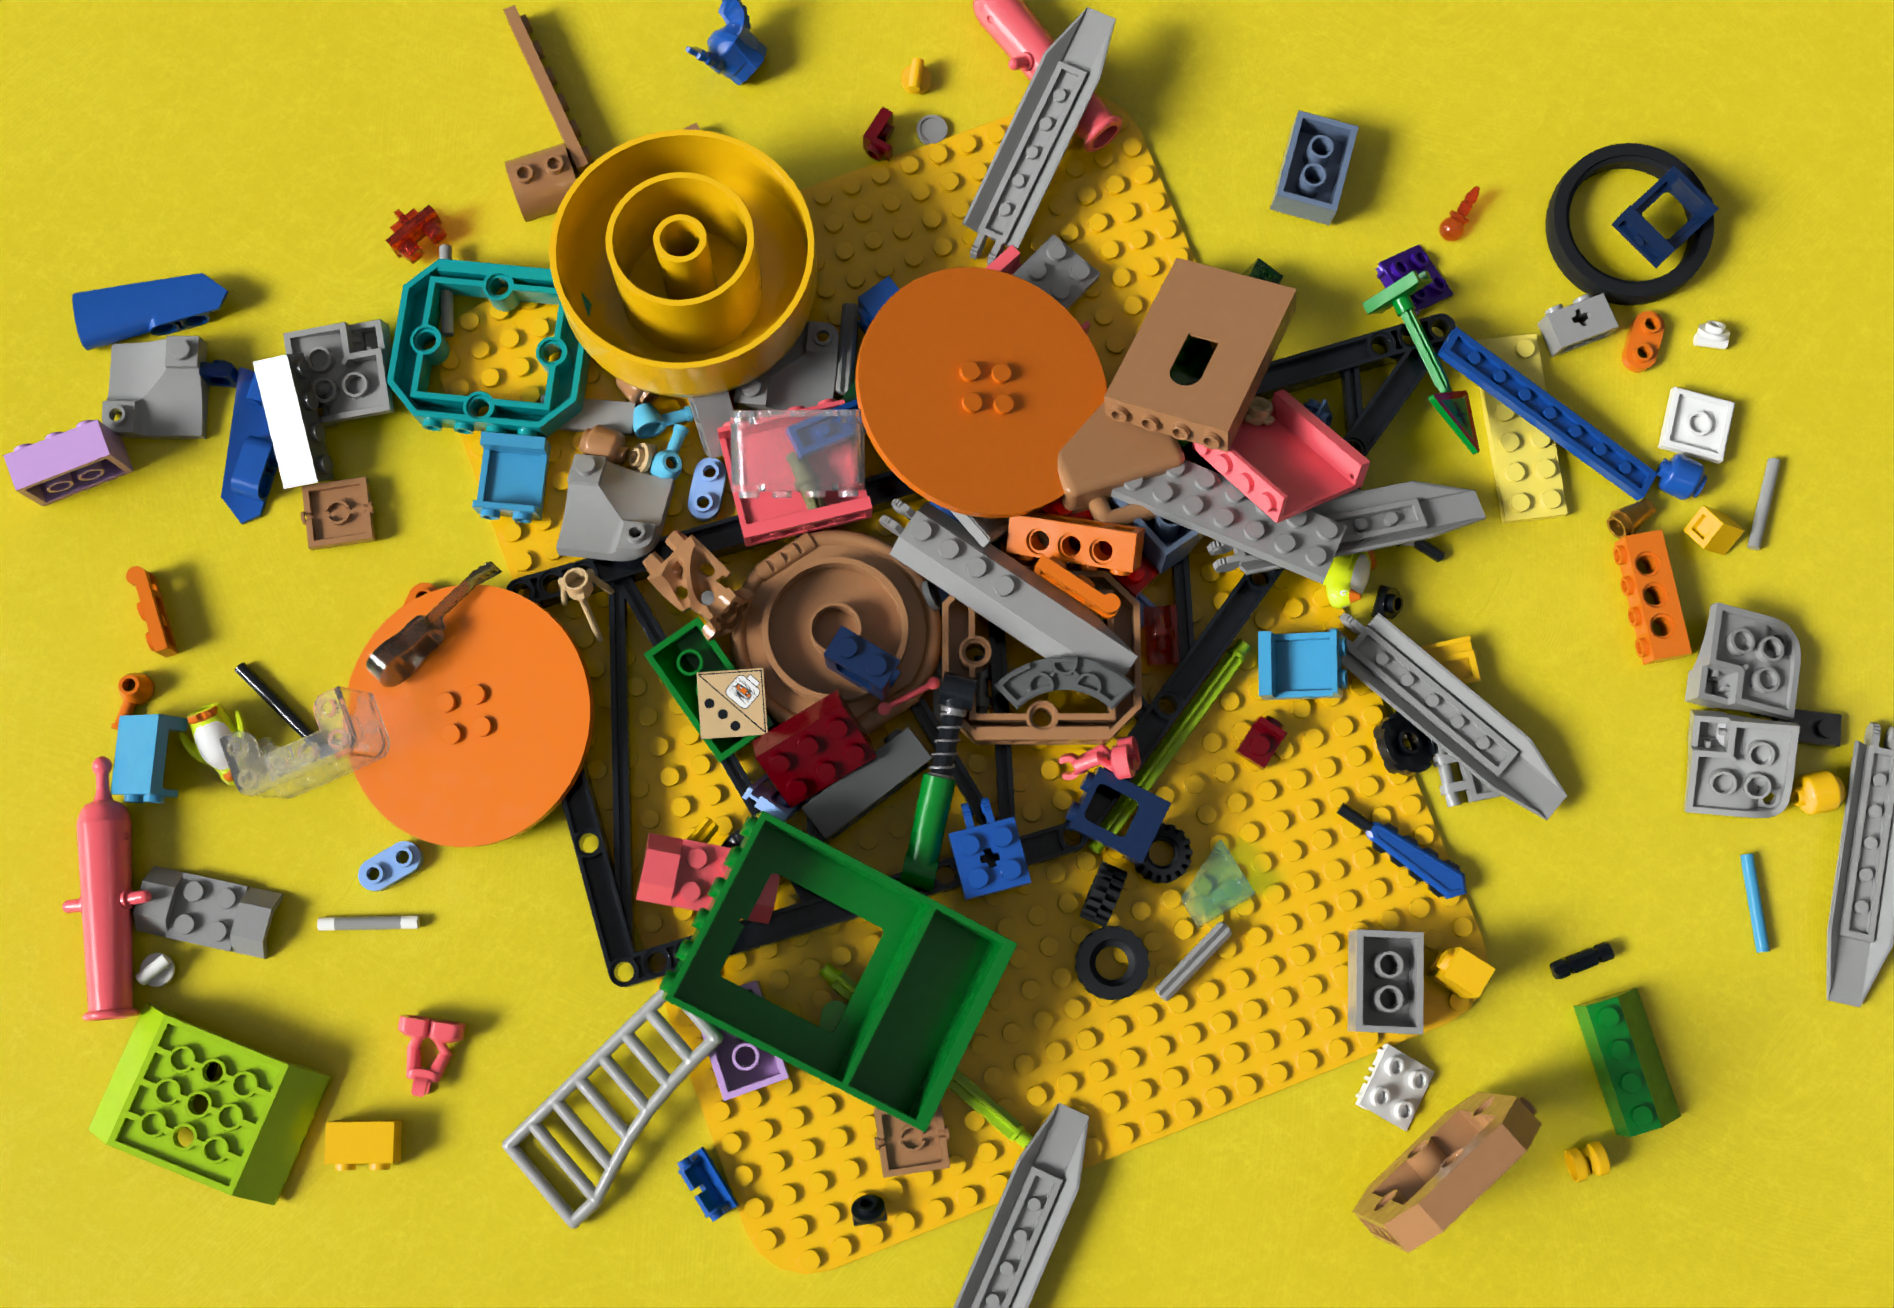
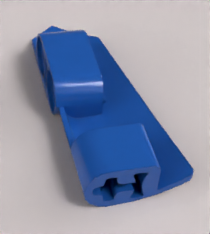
M203 273L74 293L72 295V303L77 332L82 345L87 351L149 332L157 336L176 333L209 322V313L221 309L228 291Z
M240 367L221 498L243 525L262 517L278 469V463L255 371Z

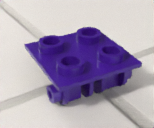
M1419 244L1379 262V266L1376 268L1378 272L1376 277L1380 279L1385 288L1412 271H1416L1417 274L1428 271L1433 282L1410 296L1416 307L1414 311L1417 316L1421 314V310L1453 295L1445 279L1437 271Z

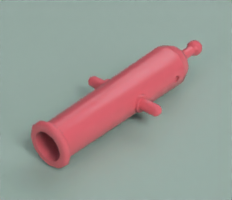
M974 0L973 9L979 24L1010 58L1008 62L1009 68L1011 70H1021L1031 81L1044 52L1055 40L1023 0ZM1094 91L1075 131L1083 141L1085 152H1095L1110 143L1123 125L1122 118L1114 116Z
M100 756L92 762V770L96 774L95 797L92 802L86 804L81 809L76 824L81 896L79 899L67 900L62 905V909L66 913H82L88 1012L83 1014L82 1017L84 1021L130 1018L139 1014L138 1009L133 1008L132 908L136 904L147 903L152 898L151 893L147 890H132V820L126 806L123 803L114 801L110 794L109 773L113 765L112 761L105 756Z

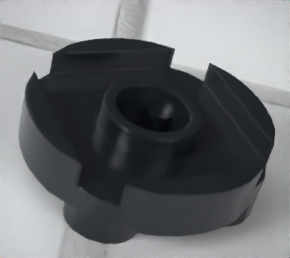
M1398 711L1386 716L1374 728L1373 734L1376 739L1377 748L1389 773L1412 776L1430 768L1432 765L1430 761L1432 755L1436 754L1437 744ZM1403 739L1409 740L1410 746L1406 748Z

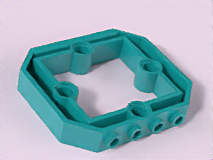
M439 258L403 285L387 383L424 429L442 431L443 427L453 428L454 431L462 434L484 431L547 438L583 410L591 356L579 343L569 326L556 292L550 269ZM508 287L505 294L496 295L500 288ZM441 290H449L453 292V295L488 298L493 307L503 312L515 309L520 301L559 305L554 336L543 339L536 348V357L548 373L544 403L493 399L488 393L482 391L473 392L468 396L428 392L432 365L443 363L450 353V346L447 340L438 330L441 314ZM581 292L584 306L589 316L592 304ZM436 340L432 348L424 349L428 342ZM562 353L557 361H548L552 354ZM489 407L488 412L484 416L477 417V412L480 408Z

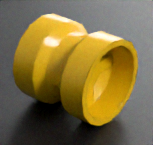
M1599 1141L1587 1143L1585 1148L1582 1149L1573 1147L1564 1151L1566 1167L1576 1183L1587 1180L1593 1174L1602 1176L1610 1173L1607 1153Z

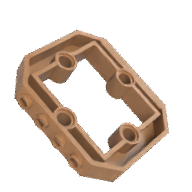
M1025 566L1031 571H1033V567ZM1079 568V571L1069 572L1077 577L1081 574L1089 578L1095 584L1094 588L1102 594L1113 593L1119 597L1120 607L1117 615L1110 620L1104 619V623L1138 656L1125 675L1136 687L1113 710L1106 705V713H1058V710L1052 703L1044 700L1031 704L1026 713H976L975 691L971 711L967 710L966 717L962 719L964 727L960 728V731L975 745H1101L1102 743L1107 745L1139 713L1142 708L1140 602L1107 571H1088ZM951 595L942 602V682L945 671L975 678L976 673H981L987 669L992 654L989 642L982 636L975 635V611ZM971 648H979L984 653V657L980 661L974 662L967 658L966 652ZM1037 712H1044L1050 717L1051 722L1045 727H1040L1033 722L1032 717Z
M1476 1092L1443 1114L1368 1186L1352 1212L1375 1238L1409 1253L1445 1231L1527 1152L1542 1125L1534 1116L1537 1114L1536 1109L1524 1097L1518 1099V1097L1512 1095Z

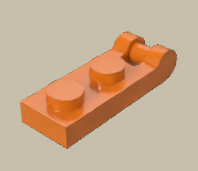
M1045 555L1041 556L1035 565L1034 573L1089 608L1101 618L1110 620L1117 615L1120 599L1116 594H1102L1094 588L1095 584L1089 578L1081 574L1077 577L1067 571V565L1054 556H1051L1050 559Z
M131 567L127 571L126 579L130 584L136 586L140 600L137 603V610L141 619L146 621L149 632L146 633V641L149 648L166 658L179 654L156 576L142 567Z

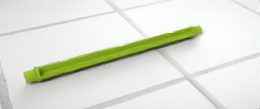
M1239 639L1233 648H1229L1131 783L1147 791L1152 788L1244 662V656L1251 648L1245 641ZM1122 795L1100 827L1117 835L1138 807V803ZM1092 840L1088 845L1098 855L1106 847L1095 840Z
M828 962L819 974L829 982L828 985L849 1002L857 983L841 969L838 971ZM956 1069L948 1088L976 1112L984 1116L989 1123L1010 1141L1014 1140L1022 1148H1025L1033 1136L1023 1129L1024 1125Z

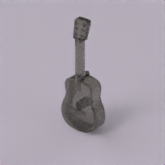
M492 561L479 566L477 570H473L466 579L426 616L418 615L414 617L401 631L378 646L366 662L367 669L385 687H395L407 680L419 668L425 658L443 642V631L446 628L443 623V617L465 598L477 584L480 585L502 571Z

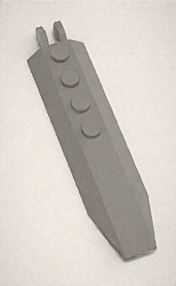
M1087 7L1044 52L963 220V225L978 233L970 252L971 258L976 260L981 256L987 238L995 241L988 256L987 265L1003 253L1004 246L1009 247L1013 245L1016 249H1019L1101 79L1116 21L1115 18Z
M1418 481L1344 494L1309 509V511L1347 526L1334 558L1434 538L1486 519L1475 490ZM1217 540L1210 542L1207 546L1208 552L1213 556L1225 554L1232 549L1235 555L1219 558L1212 564L1216 573L1229 572L1239 567L1246 575L1282 568Z
M897 498L894 499L890 504L893 509L910 520L905 528L889 516L882 515L879 522L881 525L898 536L890 552L892 557L1044 658L1060 656L1086 658L1103 663L1124 676L1138 656L1089 608L992 544L983 548L962 524L930 503L926 502L915 512L903 501Z
M1343 613L1340 616L1342 624L1358 635L1353 642L1346 637L1347 656H1342V666L1488 788L1545 820L1550 818L1567 797V794L1531 738L1380 613L1366 627L1348 613Z
M1870 722L1867 725L1864 744L1857 740L1854 743L1827 926L1826 1000L1860 1007L1894 942V727L1890 726L1885 733L1884 748L1879 747L1881 725Z
M1058 1102L1019 1156L953 1308L1029 1307L1080 1187L1089 1122L1088 1115Z

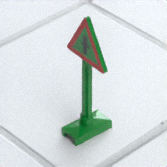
M1412 271L1362 304L1367 314H1382L1394 307L1398 317L1402 318L1434 385L1440 391V393L1429 396V401L1474 455L1480 452L1468 392L1466 390L1452 391L1446 373L1414 311L1416 307L1410 297L1433 281L1428 271H1423L1420 274Z

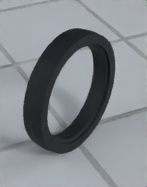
M1636 143L1606 146L1580 159L1561 178L1547 208L1545 220L1547 243L1558 268L1581 291L1586 294L1590 293L1592 297L1604 293L1607 302L1611 304L1643 305L1658 301L1680 289L1696 274L1708 255L1714 235V215L1688 238L1685 253L1675 269L1652 280L1627 281L1603 273L1582 255L1572 236L1569 213L1577 188L1591 176L1606 170L1633 169L1650 174L1660 180L1675 165L1680 171L1685 172L1690 177L1691 182L1702 193L1707 194L1706 189L1695 173L1685 163L1670 153L1656 147ZM1683 206L1687 221H1689L1691 213Z

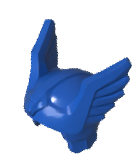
M723 0L718 12L724 19L726 26L714 31L707 40L708 52L696 46H687L685 50L699 61L704 62L716 73L726 76L737 85H741L761 66L767 47L758 41V38L750 31L751 23L747 15V7L742 5L741 0Z

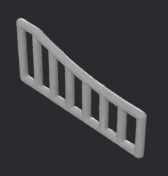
M660 989L502 1143L506 1153L572 1229L579 1227L602 1205L634 1142L656 1111L684 1079L723 1041V1035L715 1025L683 1010L706 1036V1039L695 1050H692L658 1011L666 1002L661 997L663 991ZM647 1020L683 1060L671 1074L668 1073L634 1033ZM623 1043L628 1046L661 1085L650 1099L644 1095L611 1056ZM600 1065L640 1110L630 1126L627 1125L588 1079ZM577 1088L621 1138L612 1156L565 1102V1099ZM554 1110L605 1169L596 1187L542 1124ZM530 1133L536 1137L587 1198L576 1211L569 1206L519 1146Z

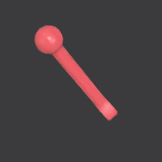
M931 677L926 684L889 703H880L877 707L878 713L880 715H887L892 708L929 689L935 690L939 688L940 680L937 677Z

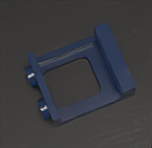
M1673 165L1634 204L1622 212L1613 222L1612 226L1657 268L1708 221L1719 208L1708 194L1702 193L1691 182L1690 177L1685 172L1680 171ZM1666 192L1671 193L1691 213V219L1669 239H1665L1642 217V213Z
M842 625L824 652L828 669L883 702L901 675V671L896 669L901 662L899 659Z
M1101 767L1094 769L1093 773L1088 771L1079 788L1084 791L1079 802L1073 801L1066 813L1065 819L1069 820L1066 829L1070 831L1075 830L1124 855L1125 859L1135 864L1143 863L1171 803L1125 779L1118 780L1113 773ZM1101 784L1138 803L1137 812L1126 834L1122 837L1085 818V811L1097 787Z

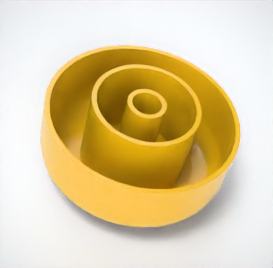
M669 130L647 134L613 148L594 161L575 180L564 196L552 226L549 246L550 270L570 328L582 347L602 368L628 385L646 392L670 397H703L724 393L757 379L775 366L793 347L808 321L815 300L817 288L815 241L811 217L802 194L794 181L772 158L748 143L728 135L703 130ZM581 292L592 304L589 316L584 306Z

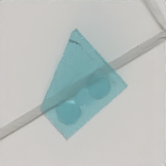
M1222 839L1216 843L1211 854L1181 897V902L1197 928L1202 927L1255 896L1254 890Z

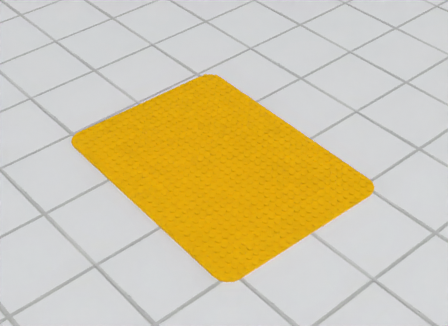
M1099 97L1114 116L1122 118L1123 125L1119 133L1110 143L1095 152H1085L1083 141L1074 133L1017 250L1020 252L1019 263L1023 265L1054 234L1101 273L1095 284L1068 311L1081 325L1086 321L1091 324L1088 336L1101 362L1108 390L1175 259L1181 258L1192 262L1196 261L1141 131L1127 111L1109 99ZM1014 114L947 137L938 143L928 144L894 156L890 161L885 159L799 190L811 217L817 260V288L807 323L809 321H816L833 325L838 331L840 341L842 305L845 303L858 305V297L887 276L901 289L915 279L936 271L958 267L986 268L988 266V256L995 241L987 238L981 256L976 260L971 258L970 252L978 233L962 223ZM486 301L461 314L454 322V336L444 337L450 346L448 358L439 364L441 382L445 393L468 396L473 392L482 391L488 393L493 399L540 403L541 395H545L548 373L536 357V348L543 339L554 336L559 305L520 301L515 309L503 312L493 307L490 301ZM859 325L857 332L854 380L856 379V365L858 353L865 335L860 329ZM820 334L817 337L821 342L829 338L827 334ZM1188 336L1170 371L1171 379L1175 383L1184 386L1197 383L1201 379L1218 343ZM562 353L552 354L548 361H557ZM591 357L585 399L630 402L617 387L616 377L602 368ZM835 384L834 399L838 401L841 400L844 395L837 394ZM735 389L730 390V394H731L733 403H734ZM662 395L651 403L661 415L690 406L688 398ZM489 407L480 408L477 412V417L484 416L488 412ZM736 409L734 413L736 420L746 422L755 420L756 416L766 412ZM694 417L691 422L678 423L687 427L689 433L685 436L678 453L682 461V471L678 478L674 480L675 488L661 537L671 534L674 530L680 532L738 515L728 473L721 510L715 519L709 522L698 521L693 518L688 509V498L695 467L702 459L709 458L704 453ZM674 425L667 426L661 434L652 438H638L635 432L634 436H625L626 446L629 447V454L639 443L657 445V453L666 450L673 434ZM556 430L546 438L551 445L542 520L532 519L531 523H520L513 521L512 517L500 516L499 520H491L512 580L586 559L558 555L556 549L566 506L567 478L574 455L582 454L579 451V444L584 432ZM474 431L473 434L460 433L479 485L484 450L480 445L481 431ZM867 432L861 434L854 443L863 479L891 471L876 451ZM1182 448V450H1183V452H1184V455H1185V460L1191 462V460L1189 459V457H1188L1187 454L1185 453L1184 449ZM723 455L716 457V459L720 460L726 468ZM628 457L623 465L618 464L621 467L631 470L628 462ZM666 459V465L673 469V462ZM712 468L707 469L704 475L706 477H713L716 470ZM924 498L907 503V505L917 512L926 502L929 503V500ZM701 499L698 502L700 508H706L709 505V500ZM893 508L872 513V518L822 530L860 532L874 536L894 546L898 536L881 525L879 522L882 515L889 516L903 528L907 526L910 520L897 513ZM1008 534L1001 537V551L1022 565L1033 567L1034 571L1035 565L1038 562L1037 558L1033 561L1017 559V554L1006 552ZM796 536L717 558L731 573L728 578L722 579L720 584L726 589L728 587L732 590L740 589L754 569V565L794 541ZM1204 536L1188 554L1194 641L1198 639L1245 574L1239 567L1229 572L1216 573L1212 564L1219 558L1235 554L1232 549L1225 554L1210 555L1207 546L1210 542L1216 540L1208 536ZM1071 563L1066 570L1079 571V564ZM702 564V572L712 576L714 568L711 564ZM1172 568L1160 574L1142 592L1159 608L1157 613L1140 630L1142 695L1149 705L1178 666ZM1283 570L1166 732V734L1169 732L1229 648H1233L1239 639L1245 641L1251 648L1244 656V662L1149 790V792L1171 803L1162 823L1175 825V828L1181 829L1185 833L1186 839L1189 838L1191 842L1189 846L1193 852L1190 858L1192 861L1182 876L1165 884L1152 883L1153 881L1143 879V876L1136 872L1134 863L1106 846L1100 855L1096 854L1088 847L1093 840L1090 838L1083 848L1076 853L1028 867L1031 883L1027 886L969 901H964L961 888L929 897L1017 943L957 1069L989 1095L995 1103L1003 1107L1023 1124V1129L1033 1137L1058 1102L1088 1115L1089 1122L1082 1170L1375 1053L1378 1049H1382L1386 1043L1392 1046L1420 1035L1347 1031L1348 931L1361 929L1424 932L1423 1033L1451 1022L1468 1011L1477 999L1459 998L1427 977L1431 971L1428 965L1433 955L1437 951L1442 952L1443 949L1462 947L1488 964L1483 936L1465 894L1446 899L1443 896L1437 897L1428 890V885L1424 881L1417 882L1410 877L1407 868L1404 866L1397 867L1390 861V855L1386 852L1380 854L1372 848V842L1367 838L1364 831L1336 813L1344 802L1372 822H1378L1383 825L1390 823L1398 828V834L1401 836L1409 835L1417 840L1419 847H1429L1437 852L1439 859L1442 861L1450 860L1415 776H1405L1399 773L1392 774L1384 766V761L1380 756L1373 734L1374 728L1388 716L1381 697L1348 670L1347 689H1342L1343 698L1264 700L1259 696L1258 631L1290 634L1328 632L1330 628H1337L1352 642L1356 639L1354 633L1340 621V616L1345 613L1344 609H1336L1330 605L1326 585H1322L1290 570ZM1252 574V580L1255 584L1266 585V578L1263 574ZM648 579L635 582L667 638L697 617L700 618L704 625L707 621L692 609L685 614L677 609ZM553 580L548 584V593H556L561 589L558 580ZM681 586L676 589V594L680 599L687 598L688 591ZM522 589L518 594L529 598L530 590ZM602 591L590 595L587 599L601 631L602 642L596 640L578 600L568 601L567 606L557 604L545 609L573 637L582 653L590 675L594 696V726L586 764L614 862L609 593ZM627 602L634 921L644 949L692 936L696 928L692 927L691 924L698 911L636 900L649 833L687 839L705 817H708L719 826L718 831L709 840L708 844L721 846L733 831L743 826L747 817L751 816V813L722 763H719L705 741L701 740V736L644 656V653L653 648V645ZM975 612V635L982 636L989 642L988 620ZM1005 632L1007 674L1027 663L1045 659ZM730 633L714 638L734 666L730 647ZM971 648L966 652L967 658L971 661H974V656H984V653L979 648ZM991 679L987 680L988 697H991V708L988 709V713H993ZM929 689L922 696L933 713L932 689ZM1055 690L1040 694L1027 701L1019 709H1016L1009 702V713H1026L1031 704L1040 700L1052 703L1058 710V713H1106V704L1091 695L1074 690ZM1159 700L1158 706L1162 713H1174V705L1170 700ZM910 708L868 735L874 750L877 751L885 745L884 739L896 729H900L902 732L909 727L930 755L935 753V749ZM1037 712L1032 717L1033 722L1040 727H1045L1051 722L1050 717L1044 712ZM769 716L774 723V727L780 724ZM1259 716L1264 718L1270 716L1282 723V729L1288 734L1281 741L1270 761L1262 770L1235 753L1254 721ZM1134 717L1106 745L1110 750H1112L1113 746L1117 745L1118 738L1126 737L1137 723L1136 718ZM960 731L959 737L961 740L957 742L956 747L958 756L983 798L988 797L992 812L997 821H999L995 745H975ZM753 742L735 753L752 784L766 774L755 758ZM1011 745L1015 822L1019 837L1065 822V816L1073 801L1079 802L1084 792L1079 788L1086 773L1079 774L1073 780H1064L1062 777L1063 772L1074 771V767L1070 762L1060 764L1059 758L1066 753H1074L1079 756L1099 745ZM1097 765V766H1095V767L1089 769L1088 771H1090V772L1093 773L1094 769H1096V768H1098V767H1101V768H1104V767L1101 766V765ZM929 768L924 770L828 843V845L887 876L902 872L923 773L931 772ZM956 784L946 822L939 861L953 857L948 838L949 833L966 829L960 805L966 803ZM1138 807L1119 831L1118 836L1122 837L1126 834ZM801 808L785 823L807 833V816ZM973 814L972 819L974 826H980V824L978 823L977 819ZM1067 829L1063 833V840L1069 846H1076L1080 843V835L1075 830L1070 831ZM1156 841L1150 846L1149 857L1154 864L1167 866L1173 860L1174 851L1169 843ZM1102 862L1128 872L1120 897L1106 926H1119L1134 932V935L1138 938L1140 937L1144 947L1147 948L1148 961H1150V967H1148L1147 972L1148 976L1144 980L1142 987L1134 992L1133 995L1119 1000H1106L1095 997V995L1085 990L1082 983L1080 984L1077 972H1075V954L1079 944L1089 933L1103 927L1080 917L1085 899ZM942 867L937 871L936 878L941 884H950L955 880V873L949 867ZM780 876L773 911L802 902L791 882ZM910 887L918 892L922 891V889ZM858 918L729 957L720 974L723 978L739 986L758 980L766 1000L820 1027L821 1012L827 1003L838 1000L846 1005L848 1004V1001L828 985L829 982L819 974L820 971L829 962L838 971L841 969L858 984L883 934V930L863 918ZM1217 923H1225L1233 932L1232 936L1169 1001L1161 999L1155 992V987ZM1106 947L1096 957V969L1106 979H1119L1127 971V956L1117 947ZM656 953L652 956L650 960L652 970L660 972L666 967L667 960L662 953ZM663 978L656 980L658 988ZM666 1001L664 1005L672 1027L688 1046L695 1050L704 1041L700 1029L681 1008ZM709 1055L689 1074L729 1187L739 1204L737 1209L745 1231L759 1254L780 1269L805 1275L833 1270L998 1204L1015 1163L1025 1149L1014 1140L1010 1141L989 1123L984 1116L976 1112L947 1087L941 1100L944 1126H948L950 1139L946 1141L950 1168L883 1178L880 1151H876L874 1137L877 1136L874 1108L876 1107L787 1063L791 1075L790 1078L726 1101L723 1100ZM868 1194L877 1195L882 1198L885 1203L888 1221L854 1227L851 1212L853 1202L857 1198Z

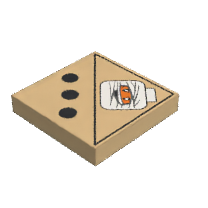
M763 668L696 673L701 740L758 736L768 732Z

